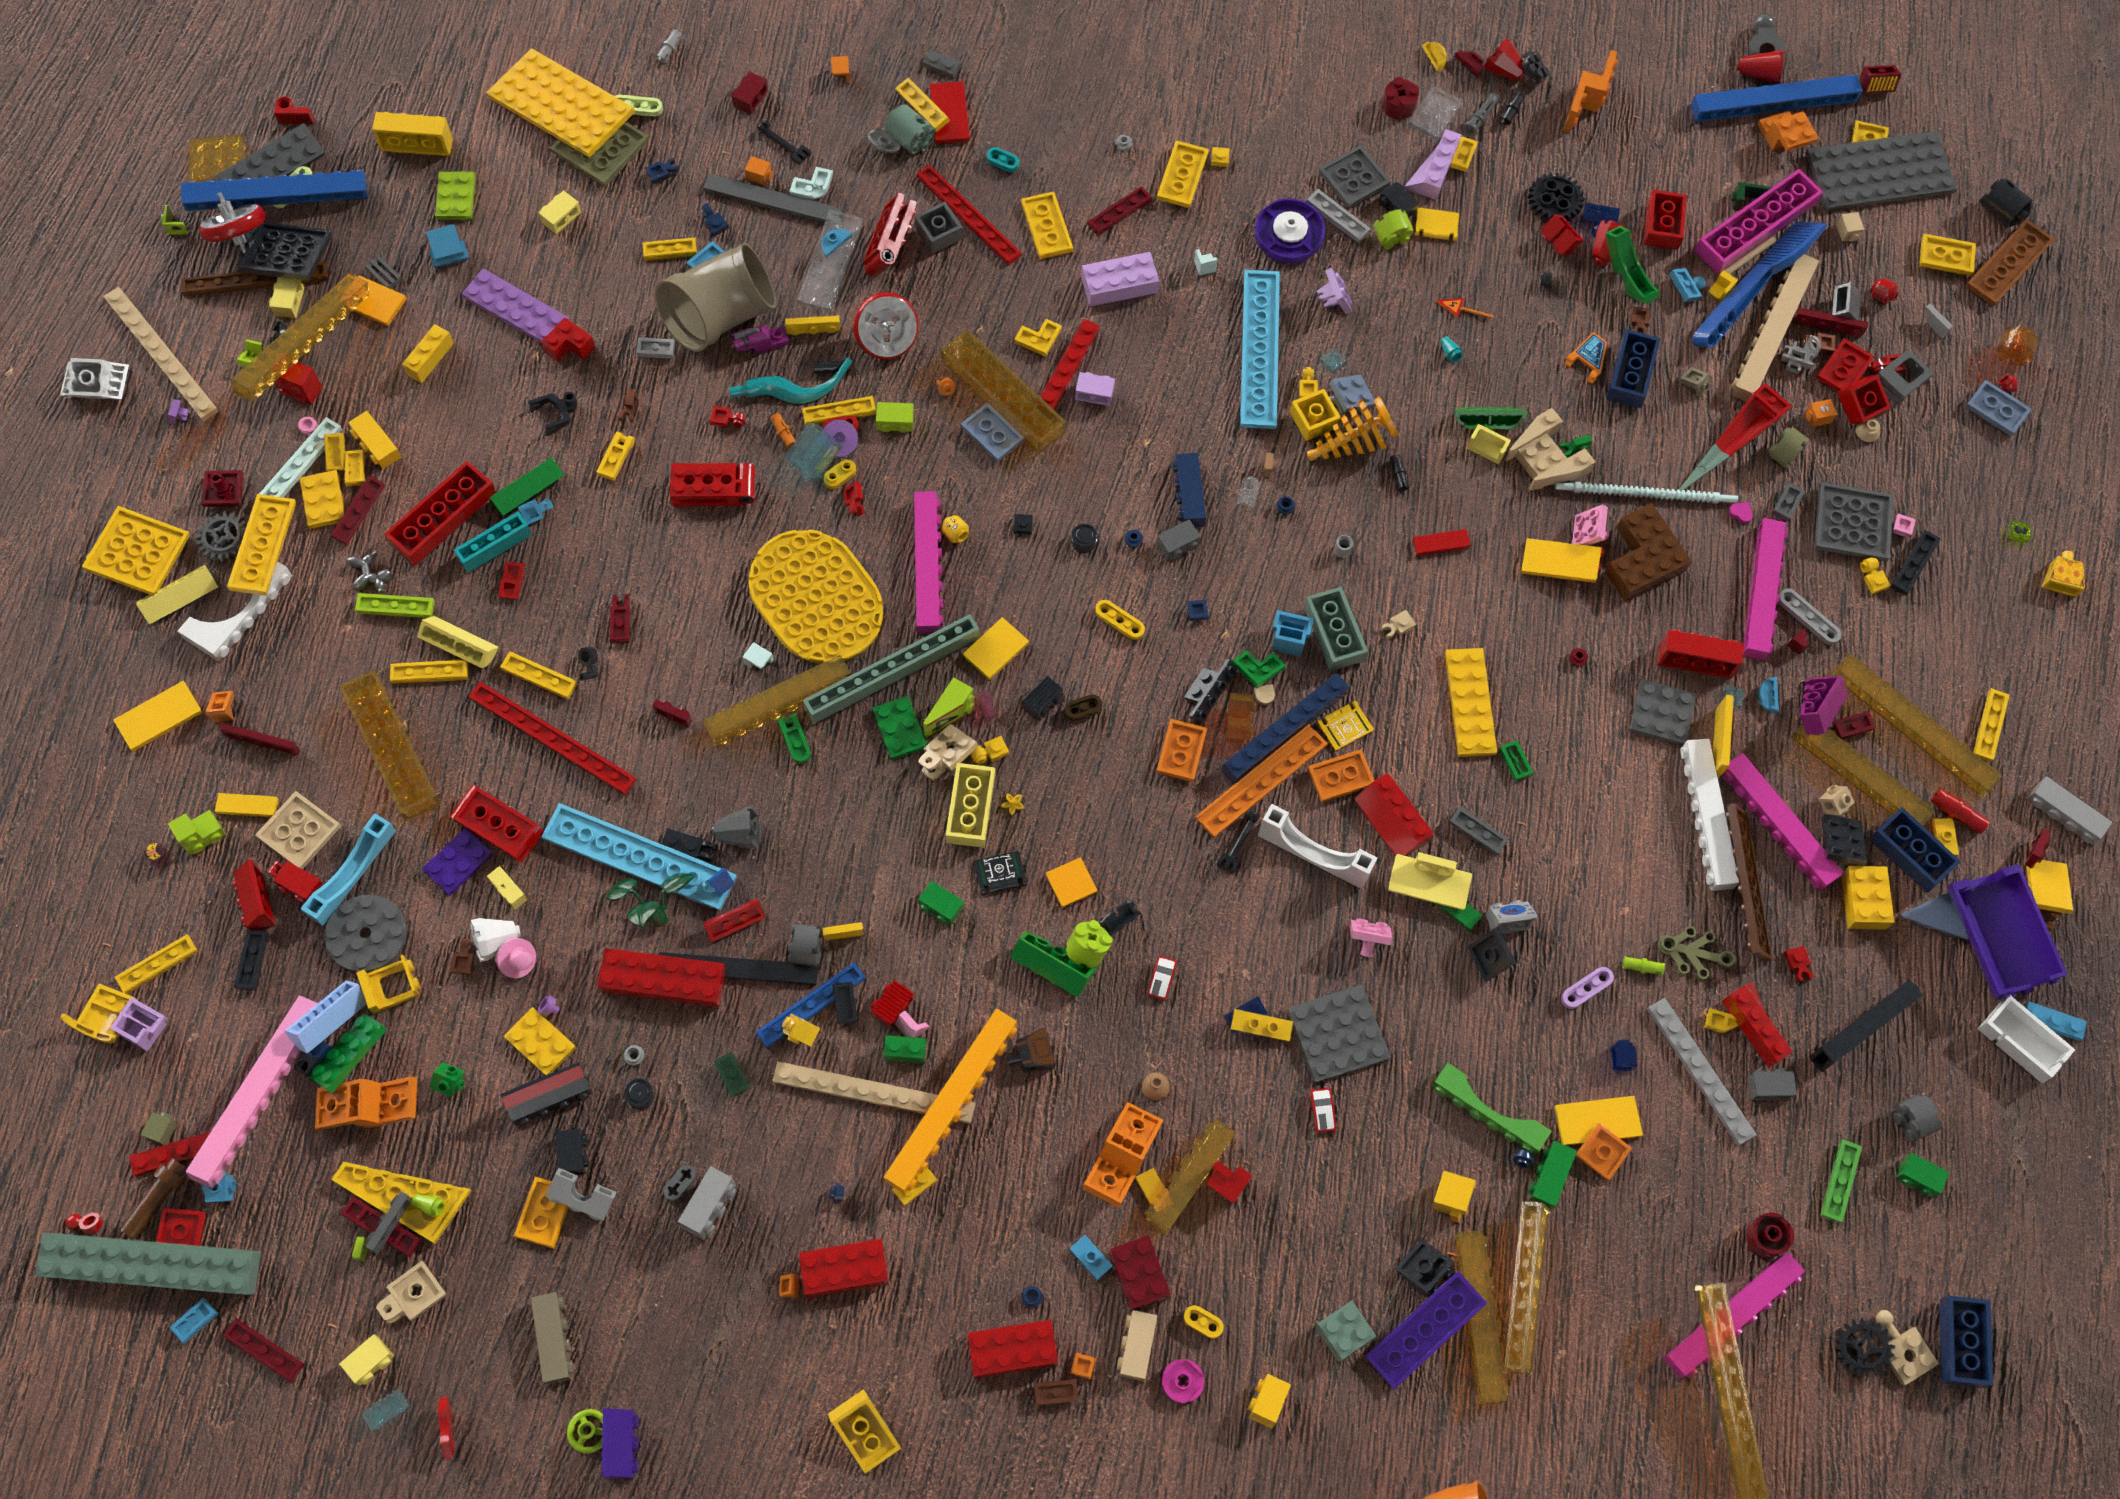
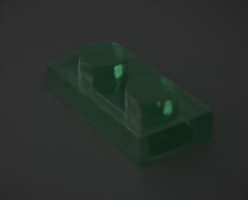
M732 1052L714 1061L732 1098L750 1089Z

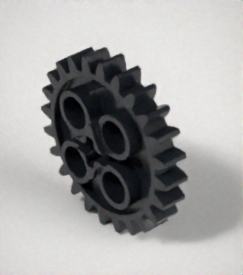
M1550 172L1548 177L1543 174L1542 178L1537 177L1536 182H1532L1527 196L1529 199L1528 204L1532 205L1531 210H1536L1534 215L1541 214L1540 219L1546 217L1548 222L1554 215H1562L1569 222L1570 218L1575 219L1576 215H1579L1583 208L1585 198L1583 197L1584 192L1580 191L1581 186H1576L1577 181L1571 182V176L1566 179L1565 174L1562 177L1559 176L1558 172L1555 176Z

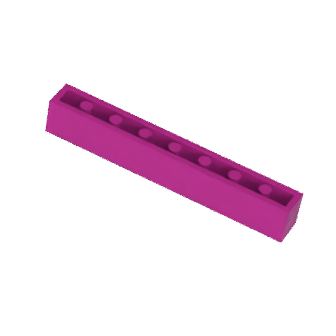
M936 491L914 492L917 634H932L940 630V626H943V615H939V609H943V598H939V593L943 592L942 581H939V576H942V564L938 565V559H942V548H938V542H941V531H937V526H941V515H937V509H941L940 498H937Z
M1764 518L1758 527L1744 636L1743 656L1765 660L1773 651L1774 645L1771 643V639L1774 637L1776 630L1773 627V623L1776 621L1778 614L1775 607L1780 597L1777 591L1782 581L1779 578V574L1782 572L1784 565L1781 562V558L1784 556L1786 549L1783 546L1788 532L1785 530L1786 522Z
M1742 753L1730 761L1728 768L1722 774L1723 779L1732 785L1735 793L1742 797L1747 803L1748 809L1757 815L1760 823L1767 827L1772 833L1773 839L1782 845L1785 853L1792 857L1797 863L1799 870L1810 879L1811 884L1819 891H1822L1843 875V871L1833 860L1826 859L1825 850L1748 758Z
M1789 1252L1782 1254L1669 1352L1663 1360L1680 1379L1685 1376L1690 1378L1698 1371L1696 1367L1700 1363L1705 1365L1713 1358L1711 1353L1716 1349L1719 1352L1728 1345L1727 1339L1731 1336L1734 1339L1742 1333L1741 1327L1746 1323L1748 1326L1758 1318L1756 1314L1760 1310L1762 1312L1768 1310L1773 1305L1771 1301L1775 1297L1780 1299L1788 1292L1786 1288L1790 1284L1795 1286L1802 1280L1800 1275L1805 1270Z

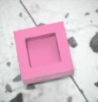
M1897 514L1892 532L1910 538L1916 519Z

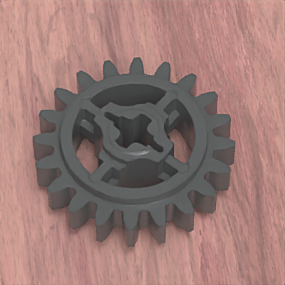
M223 513L221 518L216 514V519L214 520L208 517L209 523L202 522L205 528H198L201 534L196 535L199 540L196 544L207 559L211 557L213 562H215L219 558L221 563H223L224 559L227 558L230 562L231 556L237 557L247 524L240 517L236 518L233 513L229 517L226 513ZM233 528L237 530L236 537L233 536ZM211 538L214 539V547L210 546Z

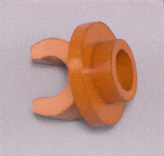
M946 377V379L941 381L937 380V389L941 395L948 396L954 392L955 383L952 379Z

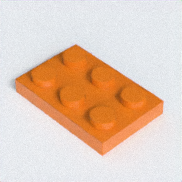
M1170 719L1156 773L1194 782L1207 728Z
M1362 749L1310 765L1307 768L1321 803L1363 790L1375 781Z

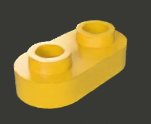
M848 459L838 463L824 474L825 486L834 490L845 484L856 475V464Z
M1194 1305L1186 1309L1183 1318L1187 1326L1210 1339H1215L1221 1335L1223 1323L1218 1317L1199 1306ZM1196 1314L1198 1320L1192 1321L1190 1315ZM1209 1325H1215L1216 1331L1211 1332L1208 1328Z

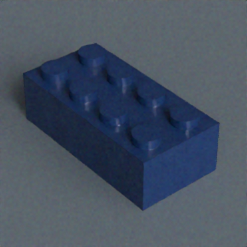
M1629 329L1625 330L1620 341L1606 399L1641 409L1647 396L1661 338Z
M1903 807L1869 838L1927 893L1937 886L1961 862Z
M1950 1295L1939 1299L1941 1384L1981 1389L1993 1386L1991 1300Z

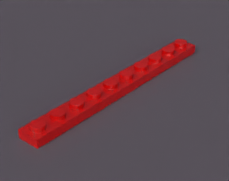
M481 681L470 693L469 698L625 796L636 783V777Z

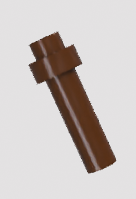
M172 1158L167 1166L161 1164L153 1174L157 1179L121 1226L120 1230L129 1237L136 1239L173 1188L179 1190L184 1184L186 1178L183 1175L188 1167L175 1158Z

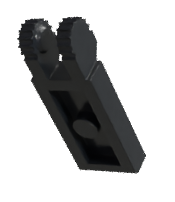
M667 828L661 843L696 859L699 858L712 862L714 857L709 853L701 852L702 848L714 851L718 849V845L713 842L704 841V839Z

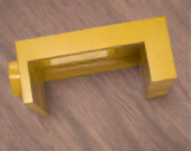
M401 955V961L369 973L365 970L356 972L368 1009L373 1014L420 996L418 989L421 987L417 977H413L412 971L415 969L411 959L407 960L404 955ZM405 970L411 990L389 999L385 998L380 983L381 979Z

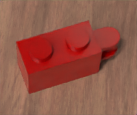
M275 861L267 872L274 877L273 881L278 885L277 889L286 895L288 892L294 895L293 898L301 904L306 902L313 892L324 885L319 878L289 861L284 865Z

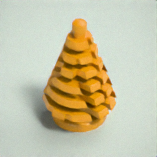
M1377 397L1374 400L1378 415L1372 418L1363 399L1357 402L1366 421L1365 423H1362L1358 413L1352 406L1349 412L1356 427L1352 428L1344 414L1340 419L1347 432L1343 434L1336 423L1332 427L1337 437L1332 439L1329 431L1324 434L1327 442L1322 444L1321 440L1316 443L1317 448L1307 452L1308 459L1314 461L1321 455L1323 459H1329L1327 453L1330 451L1333 452L1335 458L1341 457L1337 449L1342 446L1346 456L1351 455L1352 452L1347 444L1350 441L1358 454H1364L1358 440L1360 436L1369 452H1374L1375 448L1367 433L1369 431L1380 450L1386 449L1378 427L1385 426L1389 435L1393 438L1398 436V432L1381 398Z

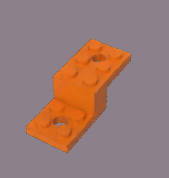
M1610 51L1602 76L1587 71L1582 72L1563 132L1570 133L1571 128L1576 127L1582 108L1598 112L1599 107L1604 106L1606 96L1610 90V83L1614 76V70L1618 63V59H1615L1617 51Z
M410 1076L383 1083L362 1078L341 1083L332 1094L323 1087L317 1088L315 1129L324 1130L348 1124L372 1128L415 1119L417 1078Z
M1127 1102L1106 1139L1082 1190L1119 1208L1164 1120ZM1134 1124L1139 1125L1142 1129L1134 1127ZM1105 1180L1111 1181L1113 1185L1107 1184Z

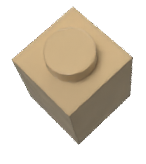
M1858 212L1842 214L1836 223L1842 242L1856 241L1864 231Z

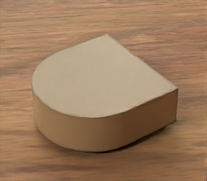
M1273 684L1261 686L1258 689L1254 687L1255 698L1260 705L1267 706L1274 701L1275 692Z

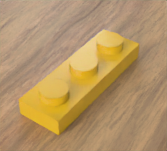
M839 316L785 319L787 334L834 333L840 331Z

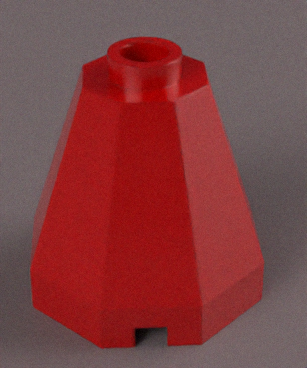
M1508 38L1500 44L1484 65L1488 71L1512 80L1517 78L1521 80L1526 74L1522 66L1524 60L1521 59V55L1515 45Z
M1604 220L1601 221L1596 232L1592 259L1595 264L1603 266L1611 263L1606 232L1622 225L1614 221H1608L1607 224H1605Z

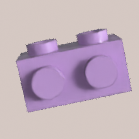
M1080 372L1075 400L1110 406L1115 379L1109 376H1098L1089 372Z

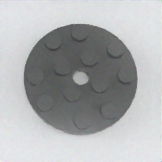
M361 895L347 900L333 912L325 929V944L330 956L338 965L355 973L362 970L369 973L391 964L398 957V953L403 945H405L407 938V925L401 911L390 900L377 895ZM364 929L371 930V935L368 938L361 937Z

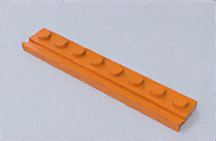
M1308 724L1201 811L1195 819L1201 823V826L1213 839L1216 838L1322 751L1328 743Z

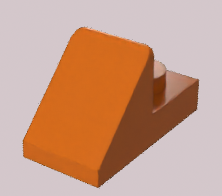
M233 692L212 693L206 709V715L213 722L232 721L234 719L231 711V704L234 699Z

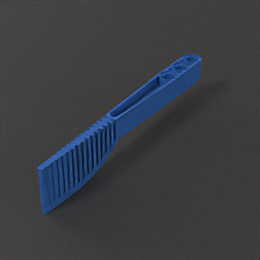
M1796 221L1785 232V235L1774 244L1772 249L1766 253L1767 255H1764V258L1751 269L1693 335V344L1698 347L1713 348L1736 322L1771 276L1785 269L1807 252L1826 229L1827 224Z

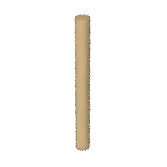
M1770 237L1724 271L1732 274L1774 244L1776 239Z

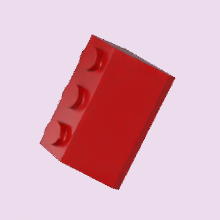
M251 859L247 860L233 873L235 880L232 881L234 890L239 895L237 904L239 909L243 911L241 921L244 928L247 927L249 930L260 931L275 926V921L263 872Z

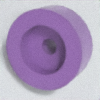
M546 995L538 1007V1013L544 1016H548L550 1013L556 1015L559 1011V1007L555 1005L556 999Z

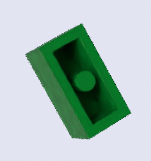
M931 881L919 897L918 905L924 913H931L936 916L940 923L944 925L947 923L952 926L964 908V901Z
M886 1035L884 1061L925 1064L926 1039Z
M1910 1153L1904 1157L1896 1179L1900 1180L1907 1187H1914L1920 1190L1922 1195L1934 1198L1941 1194L1949 1172Z

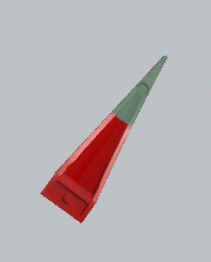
M1766 383L1761 385L1679 489L1680 492L1778 422L1790 410L1792 405Z

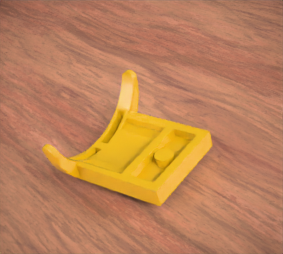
M98 984L77 1021L66 1014H62L60 1018L76 1031L98 1041L112 1044L116 1042L118 1034L110 1029V1027L131 997L136 998Z

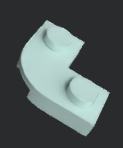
M816 167L811 181L794 177L790 188V195L809 200L824 196L830 186L833 171Z

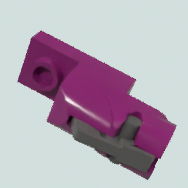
M765 324L731 333L736 351L754 349L756 354L789 345V339L784 326L768 330Z

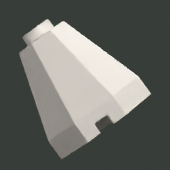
M482 918L471 920L474 946L476 945V948L479 949L476 950L480 962L488 961L495 957L500 946L510 938L521 937L519 926H515L513 921Z

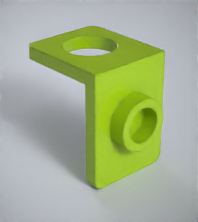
M165 205L164 214L161 215V223L167 234H188V230L183 222H172L173 213L169 206ZM177 226L180 227L182 230H175L172 227Z

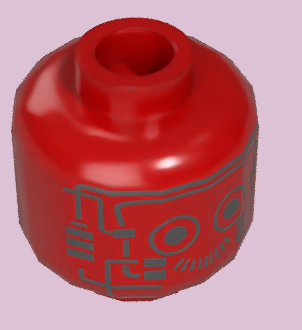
M1886 278L1876 280L1870 290L1872 298L1883 304H1888L1891 300L1895 301L1899 294L1897 284Z

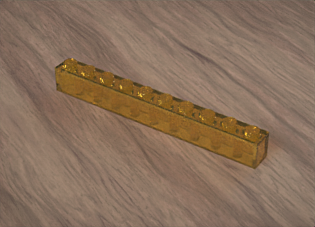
M349 273L231 379L233 393L253 402L269 386L273 385L281 375L285 374L293 364L297 363L305 353L309 352L317 342H320L329 331H332L340 321L344 320L352 310H355L363 300L368 298V282Z
M1849 653L1831 673L1830 676L1843 675L1847 690L1981 798L2002 777L1996 768L1987 764L1981 756L1967 748L1966 744L1957 740L1948 730L1942 728L1933 718L1922 712L1917 705L1912 704L1902 693L1897 692L1887 681L1882 680L1872 669L1862 664L1857 657Z
M1725 1283L1695 1286L1738 1499H1769Z

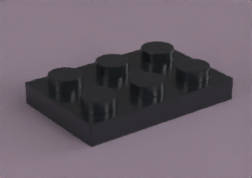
M1823 814L1821 824L1826 859L1865 866L1867 854L1862 821Z

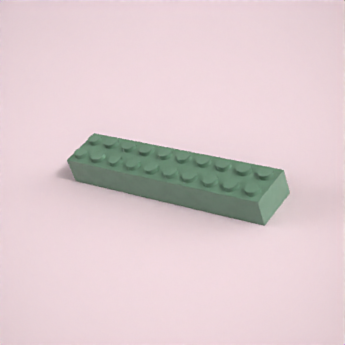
M42 1233L35 1276L249 1295L255 1294L261 1251Z

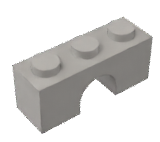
M559 1168L551 1182L546 1197L553 1203H562L569 1206V1209L572 1211L584 1212L591 1219L604 1221L616 1192L597 1184L592 1194L587 1196L581 1195L575 1189V1182L578 1176Z

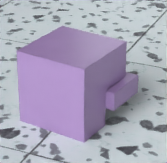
M131 997L110 1029L148 1052L167 1025L165 1023L167 1017Z

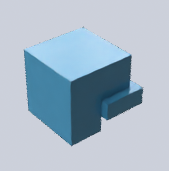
M454 224L426 232L431 246L429 253L435 268L469 259L464 240L460 241Z
M1277 610L1272 629L1276 632L1271 650L1301 657L1305 639L1310 637L1314 619Z

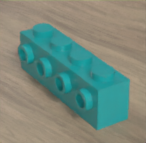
M518 511L453 550L465 571L469 573L530 537L532 533Z

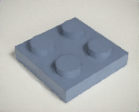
M1362 375L1332 379L1329 383L1344 412H1349L1352 406L1356 411L1360 410L1357 402L1363 399L1367 408L1375 406L1374 398Z

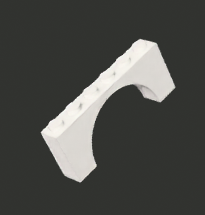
M277 562L267 596L253 594L248 605L239 614L225 621L202 622L189 617L178 630L179 634L187 642L220 661L228 654L229 649L234 643L241 639L246 629L253 625L257 616L265 611L269 602L277 597L280 589L289 583L292 574L286 566Z
M1273 804L1270 805L1264 816L1258 833L1259 837L1360 889L1364 887L1377 860V857L1361 849L1355 853H1342L1319 845L1302 834L1292 824L1289 812Z

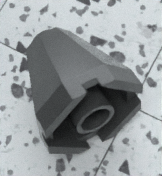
M753 806L744 807L717 820L714 826H712L713 837H716L717 841L748 849L758 848L757 844L761 842V823L755 819V817L759 816L758 811Z

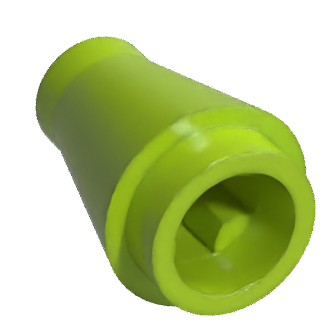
M417 1193L412 1199L413 1206L431 1217H439L445 1208V1202L441 1197Z

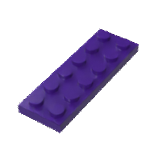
M1457 1271L1365 1357L1395 1389L1479 1312L1487 1302L1462 1274Z

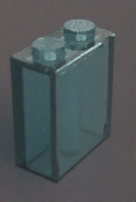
M808 423L784 458L789 462L788 464L791 468L802 473L801 476L806 481H819L843 446L818 424Z

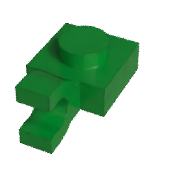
M1590 435L1575 438L1569 443H1560L1558 447L1560 450H1567L1563 454L1568 458L1571 453H1577L1584 448L1588 450L1593 440Z

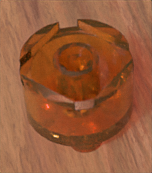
M2011 326L2004 329L1997 347V357L2001 360L2009 359L2015 361L2014 363L2018 366H2025L2027 362L2032 361L2040 337L2037 338L2035 336L2036 332L2030 328L2016 326V328L2010 329Z

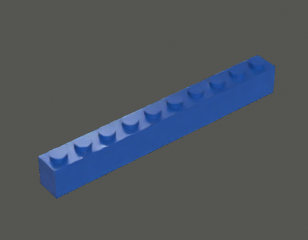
M1845 75L1810 81L1765 85L1755 88L1717 91L1708 94L1701 93L1694 96L1690 107L1695 122L1857 102L1863 90L1857 75Z
M352 170L351 172L335 171L333 173L318 172L310 175L297 174L296 176H262L260 178H242L239 180H207L197 183L190 181L181 184L182 204L185 211L219 209L218 204L221 202L218 198V193H222L225 201H230L232 208L248 204L266 206L368 198L365 173L360 170Z

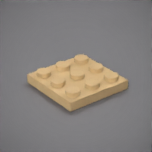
M295 791L255 836L287 861L303 869L340 829L341 825Z

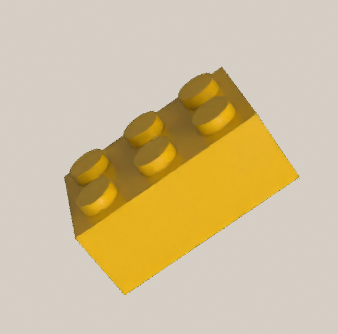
M1848 866L1843 871L1844 874L1841 875L1847 929L1886 930L1894 923L1888 868Z

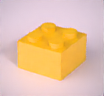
M1325 389L1292 401L1289 412L1305 441L1323 435L1327 431H1333L1332 426L1336 423L1339 426L1341 418Z

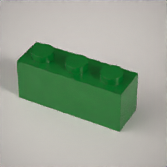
M1556 1141L1545 1146L1542 1156L1545 1157L1542 1164L1539 1163L1535 1172L1538 1177L1536 1182L1531 1183L1528 1193L1531 1194L1529 1197L1530 1201L1550 1210L1556 1207L1575 1158L1576 1150Z

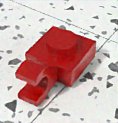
M855 481L843 488L845 505L849 506L850 514L857 512L859 517L864 514V508L859 502L863 499L861 483Z

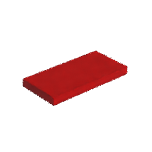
M964 81L930 84L931 101L950 120L940 130L935 131L936 144L969 142L970 134Z

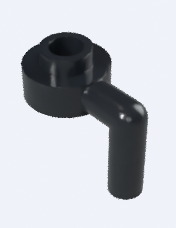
M591 646L583 647L579 650L578 658L582 665L588 666L589 672L579 674L581 681L598 676L595 666L598 660L597 651Z

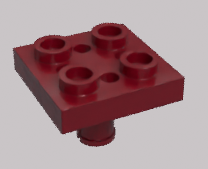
M242 470L204 471L202 506H241L244 472Z

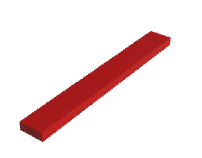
M930 164L916 174V178L942 203L946 202L951 211L1008 266L1022 256V253Z

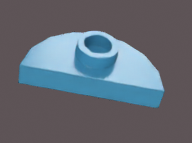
M840 228L826 233L821 243L825 257H829L852 237V233Z
M1772 677L1761 684L1757 697L1765 710L1775 714L1779 712L1777 677Z

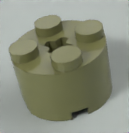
M1787 427L1779 436L1781 441L1779 443L1775 442L1767 451L1770 453L1769 457L1786 469L1790 466L1788 463L1791 464L1806 446L1804 442L1808 443L1810 441L1809 438L1794 427L1791 429Z

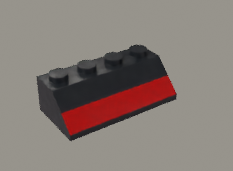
M576 1062L500 1094L512 1122L516 1126H524L529 1124L531 1119L546 1117L550 1114V1111L557 1108L558 1110L565 1109L574 1101L580 1102L588 1099L589 1095L593 1094L585 1071L580 1063Z

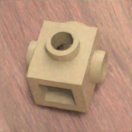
M1831 786L1827 789L1826 793L1818 798L1827 815H1841L1847 812L1849 807L1855 803L1847 786Z

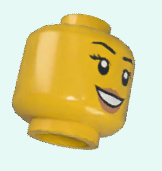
M955 515L944 519L941 531L951 542L960 543L968 537L969 526L959 516Z

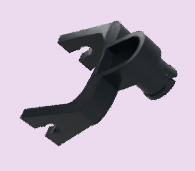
M566 392L562 399L550 393L528 401L531 413L547 403L553 404L561 413V420L544 425L547 437L570 423L569 413L578 408V402L573 392Z

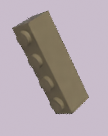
M557 1292L531 1297L543 1383L549 1385L572 1380L571 1373H574V1365L572 1360L569 1361L568 1352H571L570 1340L566 1339L565 1331H568L567 1319L563 1318L562 1310L565 1309L564 1298L560 1297Z

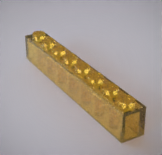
M841 655L703 719L704 728L714 746L725 744L730 738L742 736L751 728H758L768 720H775L787 711L792 712L796 710L798 706L803 704L804 699L850 676L851 673Z
M1802 723L1792 735L1791 739L1892 816L1903 807L1924 826L1935 812L1929 803L1922 801L1913 791L1902 786L1896 778L1889 776L1880 766L1873 764L1864 754L1856 751L1850 743L1840 739L1834 731L1827 729L1825 734L1806 735Z
M1522 1201L1504 1368L1509 1372L1532 1375L1549 1215V1208L1539 1202Z
M1483 1230L1458 1232L1455 1235L1459 1271L1487 1302L1467 1322L1478 1405L1504 1403L1507 1401V1397H1509V1387L1504 1381L1506 1366L1501 1360L1503 1344L1498 1339L1500 1323L1495 1318L1497 1302L1492 1297L1494 1282L1493 1278L1489 1276L1491 1261L1490 1257L1486 1255V1248H1488L1487 1236H1484Z

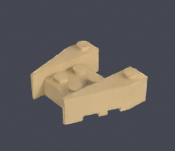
M1553 408L1535 418L1510 448L1506 457V461L1515 457L1531 476L1533 481L1529 487L1530 491L1552 484L1555 486L1556 482L1577 481L1589 474L1596 463L1585 448L1567 458L1550 438V436L1559 431L1563 422Z

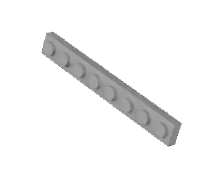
M1663 998L1647 1008L1648 1012L1736 1144L1739 1146L1755 1137L1757 1134L1667 1000Z

